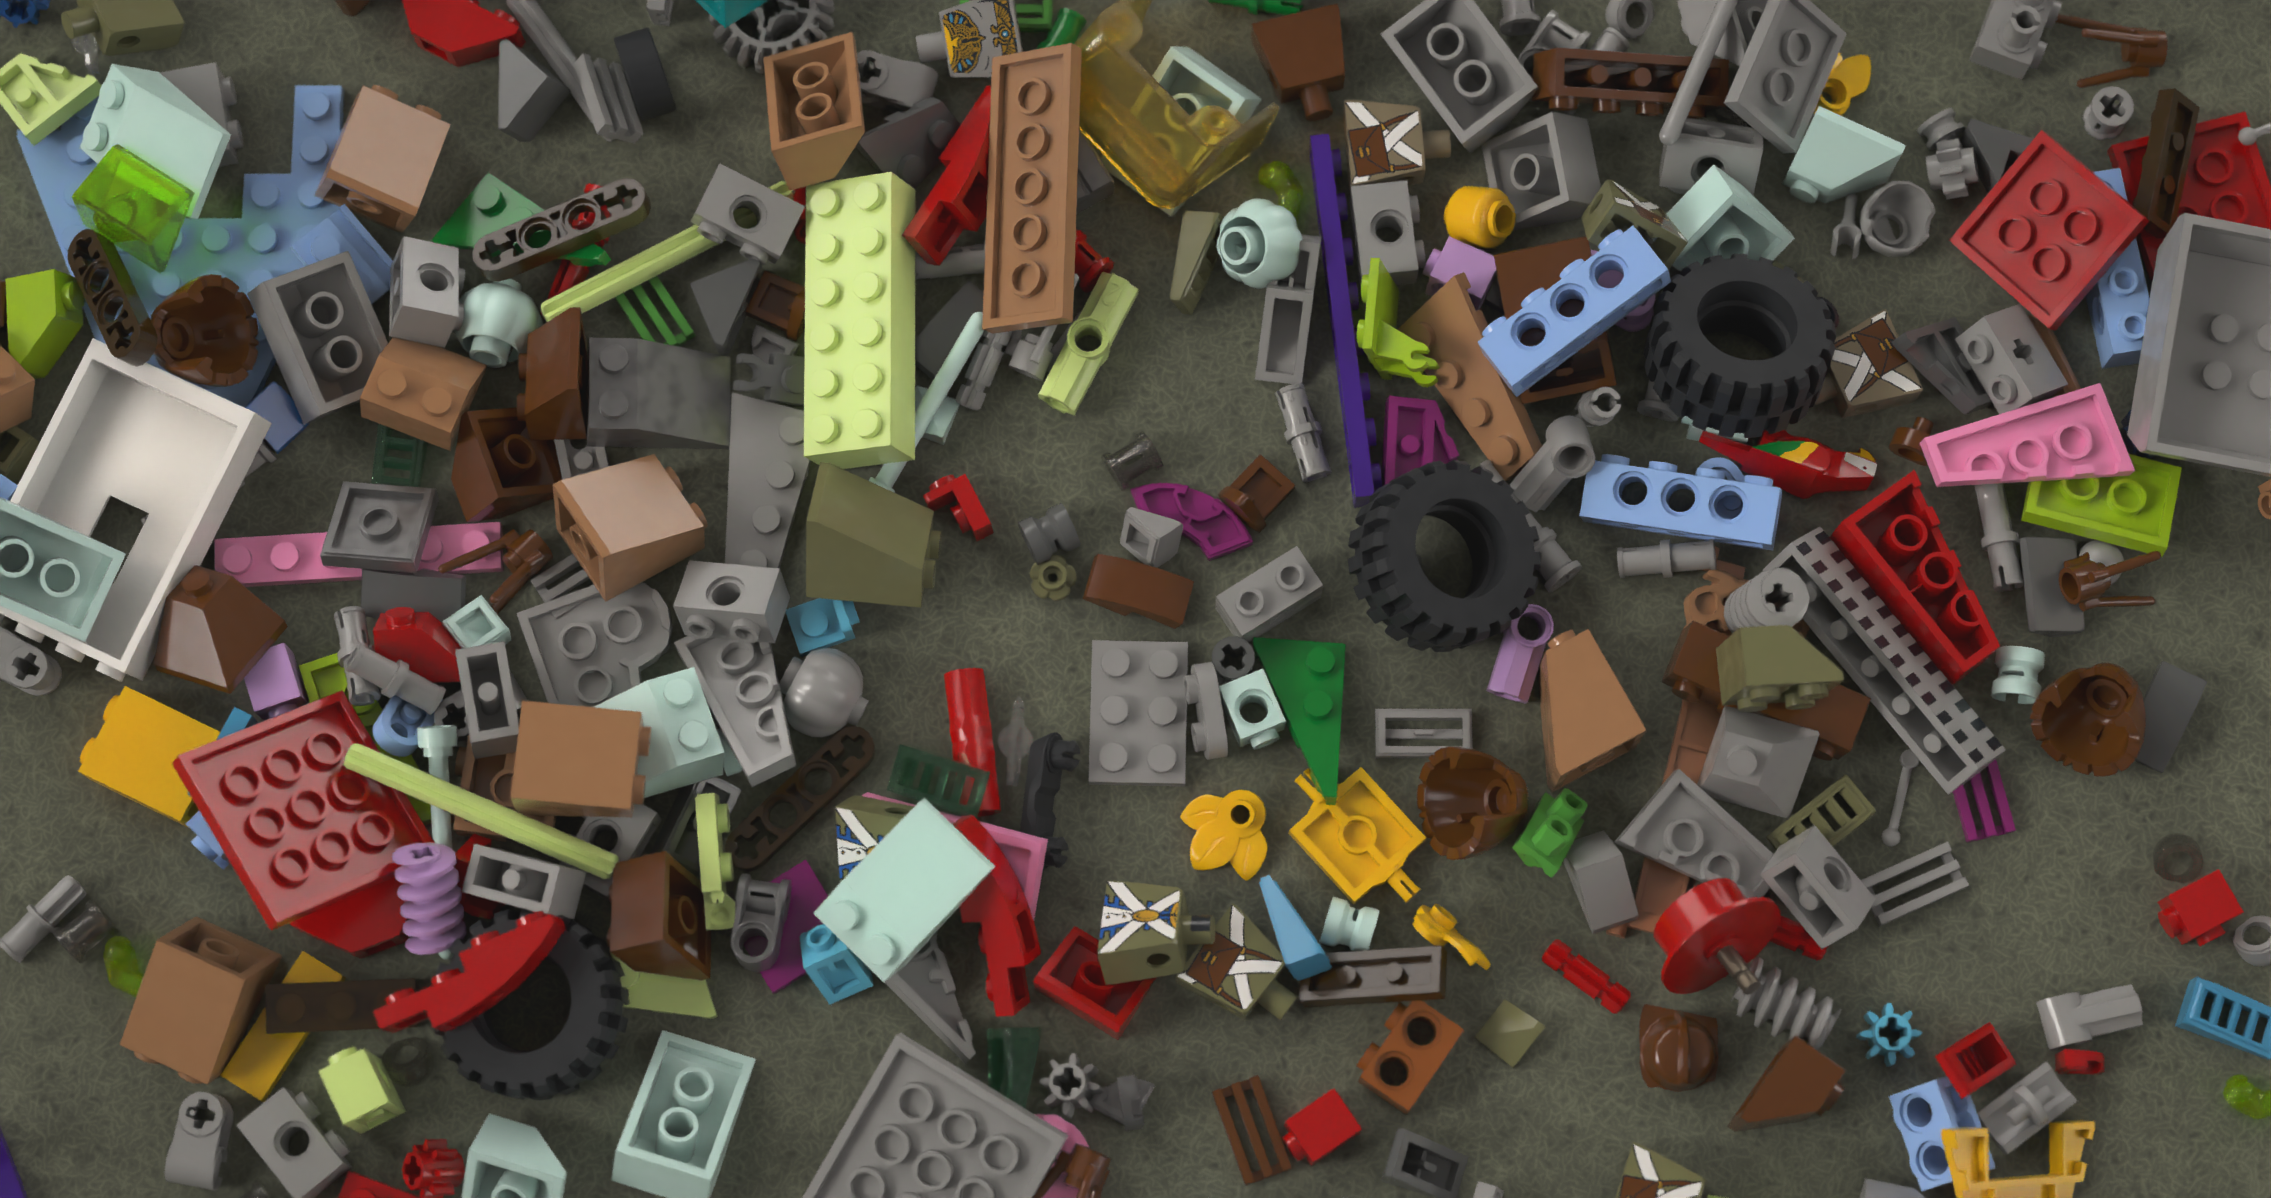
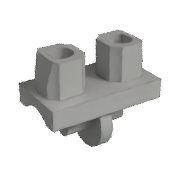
M2046 1061L1977 1112L1980 1124L1983 1128H1989L1990 1137L2006 1155L2075 1104L2077 1100L2060 1082Z

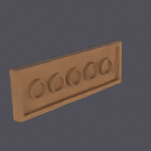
M1073 43L992 57L982 329L992 334L1073 322L1082 49Z

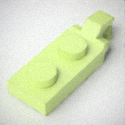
M715 793L697 794L695 806L706 930L733 929L736 901L726 893V882L733 881L734 879L733 859L731 852H723L722 833L730 832L728 804H720L719 795Z

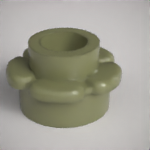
M1052 555L1050 560L1040 565H1037L1036 562L1032 565L1029 574L1033 580L1031 588L1038 597L1059 601L1070 594V588L1075 585L1077 575L1075 568L1072 565H1068L1064 557ZM1050 574H1056L1057 580L1051 582L1049 581L1048 576Z

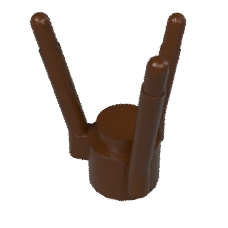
M2058 14L2055 23L2083 29L2081 35L2085 38L2122 43V60L2131 64V67L2079 79L2077 81L2079 88L2105 84L2130 77H2148L2150 67L2161 68L2166 61L2167 36L2163 30L2130 28Z
M512 529L500 539L440 565L438 570L444 574L506 548L507 553L502 556V559L507 568L512 572V575L500 585L489 599L492 603V609L498 615L528 580L540 572L541 568L553 559V554L543 539L533 530L529 529L519 536Z
M2153 551L2106 567L2101 562L2095 563L2091 561L2089 553L2086 552L2077 558L2064 561V568L2059 573L2061 592L2070 604H2079L2082 611L2096 607L2151 606L2155 603V599L2152 596H2103L2105 590L2110 588L2111 576L2159 560L2161 553Z
M1075 1143L1071 1154L1064 1150L1060 1151L1055 1165L1046 1175L1033 1198H1043L1063 1171L1067 1173L1064 1182L1079 1189L1076 1198H1088L1089 1194V1198H1101L1103 1186L1110 1173L1108 1167L1112 1159L1091 1148Z

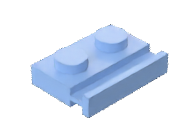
M345 204L340 206L334 213L325 218L290 247L291 251L304 266L349 251L371 304H374L390 290V269L393 260Z

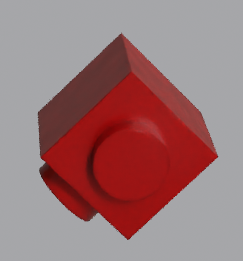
M2219 869L2157 902L2162 910L2158 912L2161 926L2169 937L2175 938L2177 936L2181 945L2193 939L2197 941L2199 947L2226 933L2222 924L2244 912Z

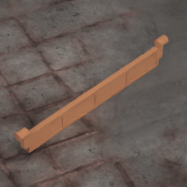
M1715 546L1716 569L1726 571L1740 580L1749 581L1743 579L1746 567L1717 560L1720 549ZM1715 623L1706 624L1707 627L1717 631ZM1729 628L1722 632L1728 636L1733 634ZM1682 700L1662 784L1677 769H1680L1694 783H1698L1721 717L1716 712V706L1699 700V702ZM1644 857L1634 896L1639 919L1607 929L1606 934L1624 939L1627 927L1653 934L1655 925L1664 911L1676 899L1686 893L1690 877Z

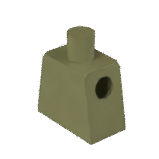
M77 0L78 8L61 13L63 28L70 39L92 33L102 53L108 56L173 47L179 43L185 23L173 0Z

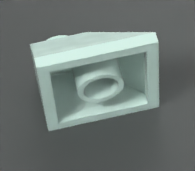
M1819 106L1782 184L1790 187V193L1804 202L1814 203L1817 199L1827 203L1845 197L1848 194L1858 193L1887 183L1906 145Z
M489 1113L468 1151L462 1198H562L567 1172L536 1127Z

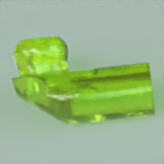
M1277 160L1272 163L1263 164L1258 172L1260 184L1264 185L1267 189L1272 188L1279 198L1278 206H1283L1289 210L1295 217L1297 225L1304 194L1302 185L1288 164Z
M114 936L107 941L103 952L108 981L113 987L137 997L144 974L139 971L135 949L128 938Z
M2242 1074L2233 1075L2226 1081L2223 1095L2231 1108L2255 1120L2271 1116V1089L2267 1091L2259 1089L2248 1082V1077Z

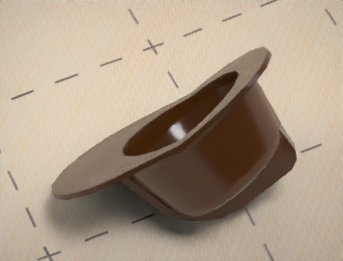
M1645 1004L1642 1008L1639 1022L1640 1068L1642 1078L1649 1088L1660 1087L1665 1090L1681 1092L1695 1089L1707 1082L1715 1081L1718 1068V1024L1716 1018Z

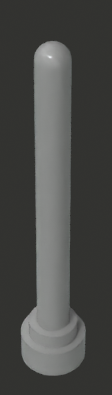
M1738 0L1717 1L1659 133V139L1664 145L1669 146L1676 143Z

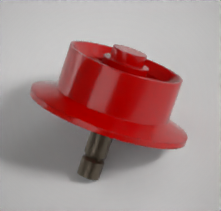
M1717 878L1706 881L1681 895L1661 915L1653 933L1654 939L1667 955L1661 970V981L1666 989L1675 994H1690L1704 990L1730 974L1745 995L1755 992L1761 983L1754 973L1750 971L1747 963L1762 951L1779 925L1780 910L1776 903L1765 897L1747 899L1736 883L1729 878Z

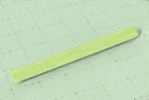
M780 181L768 187L793 200L794 193L792 190H789L785 181ZM747 208L734 210V220L740 227L749 229L757 225V218L751 210ZM693 225L542 302L540 305L542 315L546 322L573 307H580L581 314L720 243L705 238L697 232L699 226Z
M352 744L345 756L344 766L352 771L602 879H610L613 875V868L616 862H618L619 857L607 850L361 744Z

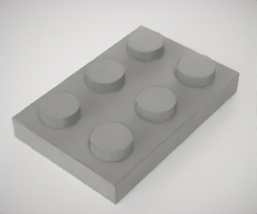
M1768 0L1724 104L1783 154L1796 153L1847 33L1810 0Z
M1092 640L1089 784L1185 786L1187 700L1183 677L1188 672V642Z

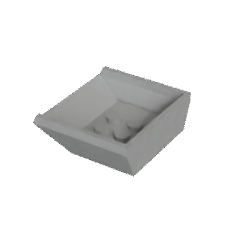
M2184 213L2177 218L2159 246L2127 436L2140 452L2271 477V229Z

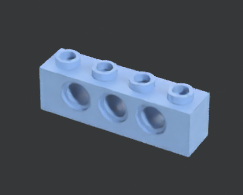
M2120 168L2094 172L2127 201ZM2136 238L2086 295L2102 369L2137 364L2140 360L2150 298Z
M1631 226L1625 232L1619 229L1609 234L1598 245L1600 250L1585 262L1580 258L1569 264L1560 273L1559 277L1561 280L1547 290L1541 287L1533 291L1521 302L1522 309L1508 319L1503 316L1494 320L1483 330L1482 335L1484 337L1478 341L1479 347L1516 397L1671 282L1667 267L1634 226ZM1608 270H1616L1623 274L1622 281L1613 288H1604L1598 284L1599 277ZM1569 299H1578L1584 303V308L1577 316L1565 317L1559 313L1561 305ZM1530 328H1540L1546 332L1543 341L1536 346H1525L1520 342L1523 333Z
M1602 454L1601 461L1595 460L1592 469L1586 474L1579 515L1583 522L1706 541L1714 539V542L1772 551L1774 549L1782 491L1779 487H1772L1773 479L1745 475L1744 482L1725 480V472L1707 468H1697L1696 475L1677 473V465L1659 461H1649L1648 468L1630 466L1629 458L1611 454ZM1632 482H1640L1647 486L1645 499L1636 505L1626 504L1622 501L1621 496L1624 487ZM1679 489H1688L1695 494L1693 506L1684 512H1676L1669 507L1670 496ZM1726 496L1738 497L1743 502L1741 513L1733 519L1721 518L1716 513L1718 502Z

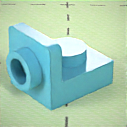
M818 598L786 609V615L801 657L808 655L812 650L829 648L855 639L851 625L860 623L853 601Z
M825 924L818 925L800 935L803 968L829 1004L874 986L872 972L867 965Z

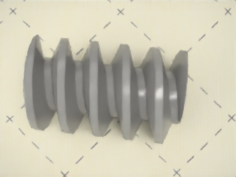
M1776 567L1773 570L1761 572L1729 595L1724 605L1726 625L1732 633L1740 627L1789 625L1792 627L1803 618L1808 609L1809 594L1807 586L1799 575L1789 569Z
M1759 956L1756 957L1749 968L1761 985L1755 992L1749 995H1745L1739 986L1737 987L1730 1002L1734 999L1739 1000L1736 1015L1741 1018L1753 1008L1756 1010L1754 1026L1759 1027L1770 1018L1773 1020L1772 1036L1777 1037L1788 1028L1791 1030L1789 1040L1795 1035L1802 1040L1805 1038L1808 1040V1044L1818 1051L1832 1030L1842 1008L1832 1015L1833 999L1828 996L1814 1005L1816 990L1811 986L1797 995L1798 979L1793 976L1780 985L1781 970L1776 966L1765 975H1762L1764 960Z

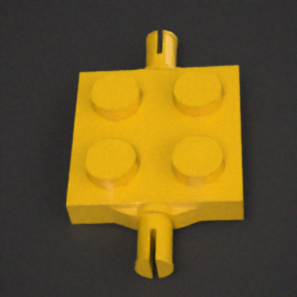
M1362 767L1358 768L1344 782L1337 784L1336 805H1326L1322 794L1317 791L1310 777V768H1307L1303 775L1300 774L1294 782L1314 802L1307 815L1289 830L1288 834L1353 905L1372 888L1386 882L1401 896L1405 903L1410 901L1412 896H1415L1421 889L1417 887L1401 868L1407 857L1425 842L1426 837Z

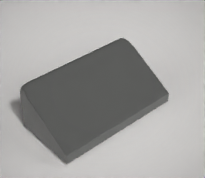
M2049 537L2020 538L2028 629L2030 632L2048 637H2062L2083 632L2085 628L2083 611L2080 609L2079 604H2070L2064 598L2059 586V573L2064 568V561L2078 557L2075 540Z
M719 777L681 787L650 854L666 851L689 872L701 877L695 797H697V794L707 793L719 795L720 804H728L730 816L742 789Z

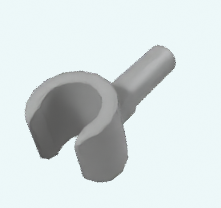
M1848 194L1846 196L1843 220L1833 230L1830 249L1832 256L1836 257L1837 247L1840 244H1847L1853 249L1852 259H1855L1859 254L1862 233L1855 222L1858 200L1855 194Z

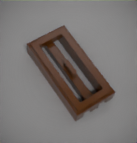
M1258 1075L1248 1080L1231 1084L1226 1088L1212 1091V1096L1245 1186L1292 1169ZM1251 1089L1279 1162L1272 1166L1269 1164L1244 1095L1245 1091ZM1234 1096L1261 1170L1251 1172L1225 1100L1228 1097Z

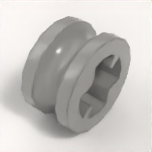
M1953 108L1942 110L1918 127V134L1928 138L1926 146L1930 151L1937 148L1936 142L1955 139L1965 130L1962 122H1955L1954 116L1956 112Z

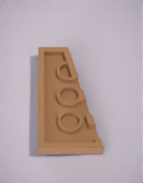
M1465 272L1454 275L1397 330L1417 342L1424 343L1428 347L1430 353L1422 355L1434 359L1438 363L1439 369L1424 370L1425 373L1437 377L1438 382L1435 386L1488 460L1490 459L1493 463L1494 468L1505 481H1508L1521 472L1542 447V444L1526 408L1522 404L1520 395L1518 397L1513 395L1511 389L1490 364L1479 347L1478 341L1484 337L1482 332L1488 326L1482 310H1475L1467 292L1471 285Z

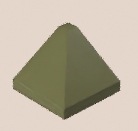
M1504 999L1474 1038L1514 1068L1545 1026Z

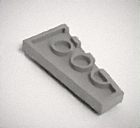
M732 392L725 564L780 568L812 462L804 457L803 410Z
M691 635L674 642L686 668H695L709 710L751 786L754 787L796 766L771 643H743L734 639L712 637L709 639H699Z

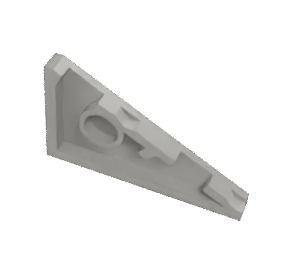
M935 933L903 969L885 981V983L966 1064L976 1053L972 1046L973 1036L967 1019L963 1020L954 994L956 987L944 953L938 948L936 942L937 933Z

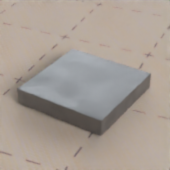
M344 481L320 554L323 566L417 573L439 500L437 490L435 488Z

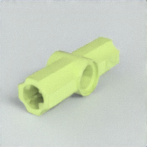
M1101 273L1078 319L1069 327L1067 340L1038 394V397L1050 407L1062 413L1076 414L1100 366L1108 359L1110 347L1139 293L1138 288L1130 284L1128 280L1114 273ZM1091 335L1098 338L1101 345L1094 351L1087 352L1078 348L1076 342L1083 336Z

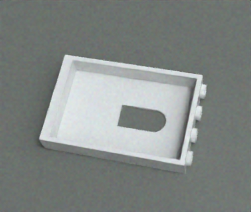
M93 338L10 501L89 537L94 531L111 496L147 512L149 515L117 579L111 585L85 642L0 606V624L6 616L19 622L14 631L32 640L42 643L46 635L58 641L55 651L79 662H82L85 655L98 660L99 663L95 670L122 682L125 675L128 674L143 681L156 655L166 597L195 565H201L272 423L251 410L151 364L145 363L136 367L115 358L110 353L107 344Z

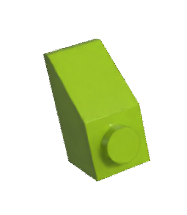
M56 269L6 279L8 352L34 379L44 378L50 372L83 326L85 297L74 276Z

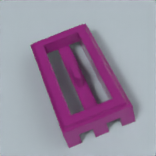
M1996 759L1986 767L2001 825H1994L1980 772L1970 780L1983 829L1976 830L1964 785L1953 791L1967 843L2016 831Z

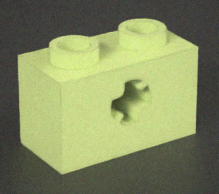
M356 1047L344 1049L328 1059L329 1066L318 1071L343 1125L361 1134L406 1112L382 1059L364 1048L357 1051Z

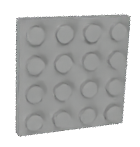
M900 1032L893 1039L802 1198H1033L1069 1135Z

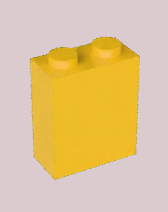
M124 686L121 694L113 696L107 704L103 714L105 723L96 738L92 737L84 746L80 755V763L82 765L78 772L89 780L188 827L186 823L199 809L193 799L187 794L188 791L172 763L178 755L217 740L220 731Z

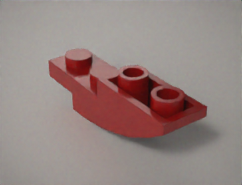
M986 86L940 155L939 159L946 169L902 234L927 264L940 266L962 231L966 229L977 232L986 218L991 86Z
M965 815L952 823V825L995 867L958 908L961 911L962 923L981 922L978 942L981 952L986 954L989 973L986 978V992L988 999L994 1002L996 1017L1014 1016L1030 1003L1025 966L1041 954L1037 931L1028 901L1006 856L974 815Z
M538 911L516 921L518 928L502 935L499 934L498 930L473 938L470 941L472 947L459 952L465 972L461 973L459 968L451 969L434 976L431 979L433 985L416 993L414 988H408L386 997L387 1005L373 1011L380 1030L396 1033L429 1018L434 1029L448 1032L474 1019L514 991L535 971L564 932L566 927L563 920L553 914L545 915L544 911Z

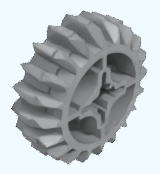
M768 0L744 16L747 22L758 25V40L743 33L736 23L725 28L710 14L709 20L711 26L717 27L713 32L716 42L719 44L725 43L723 47L725 55L729 58L738 55V64L743 69L749 66L753 59H755L756 72L762 75L764 73L763 57L827 39L824 31H830L834 27L833 18L829 16V14L835 11L833 0H808L809 9L800 8L797 2L790 0H777L780 13L775 12L776 16L769 17L767 25L764 11L766 10L769 13L768 8L774 7L776 0ZM797 30L791 36L776 41L782 32Z

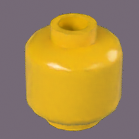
M1463 186L1454 192L1444 210V222L1450 237L1478 248H1496L1501 245L1513 231L1516 221L1513 205L1508 196L1498 188Z

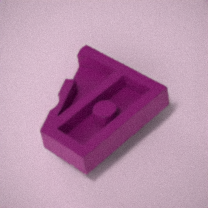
M1389 396L1385 400L1382 486L1427 463L1441 460L1447 464L1452 460H1457L1459 456L1453 439L1444 429L1445 420L1436 400Z

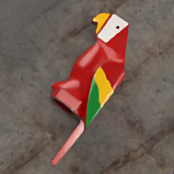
M1767 430L1763 431L1762 436L1758 437L1756 445L1753 447L1706 431L1702 432L1698 441L1742 464L1740 470L1750 475L1773 479L1774 486L1801 499H1807L1814 494L1829 491H1866L1874 478L1877 467L1875 458L1863 448H1859L1857 453L1837 451L1817 440L1791 435L1786 430L1774 434H1769Z

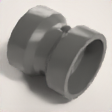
M1062 503L1048 508L1044 517L1034 518L1030 516L1018 522L1024 541L1037 565L1050 560L1052 554L1059 549L1068 552L1081 546L1075 527Z

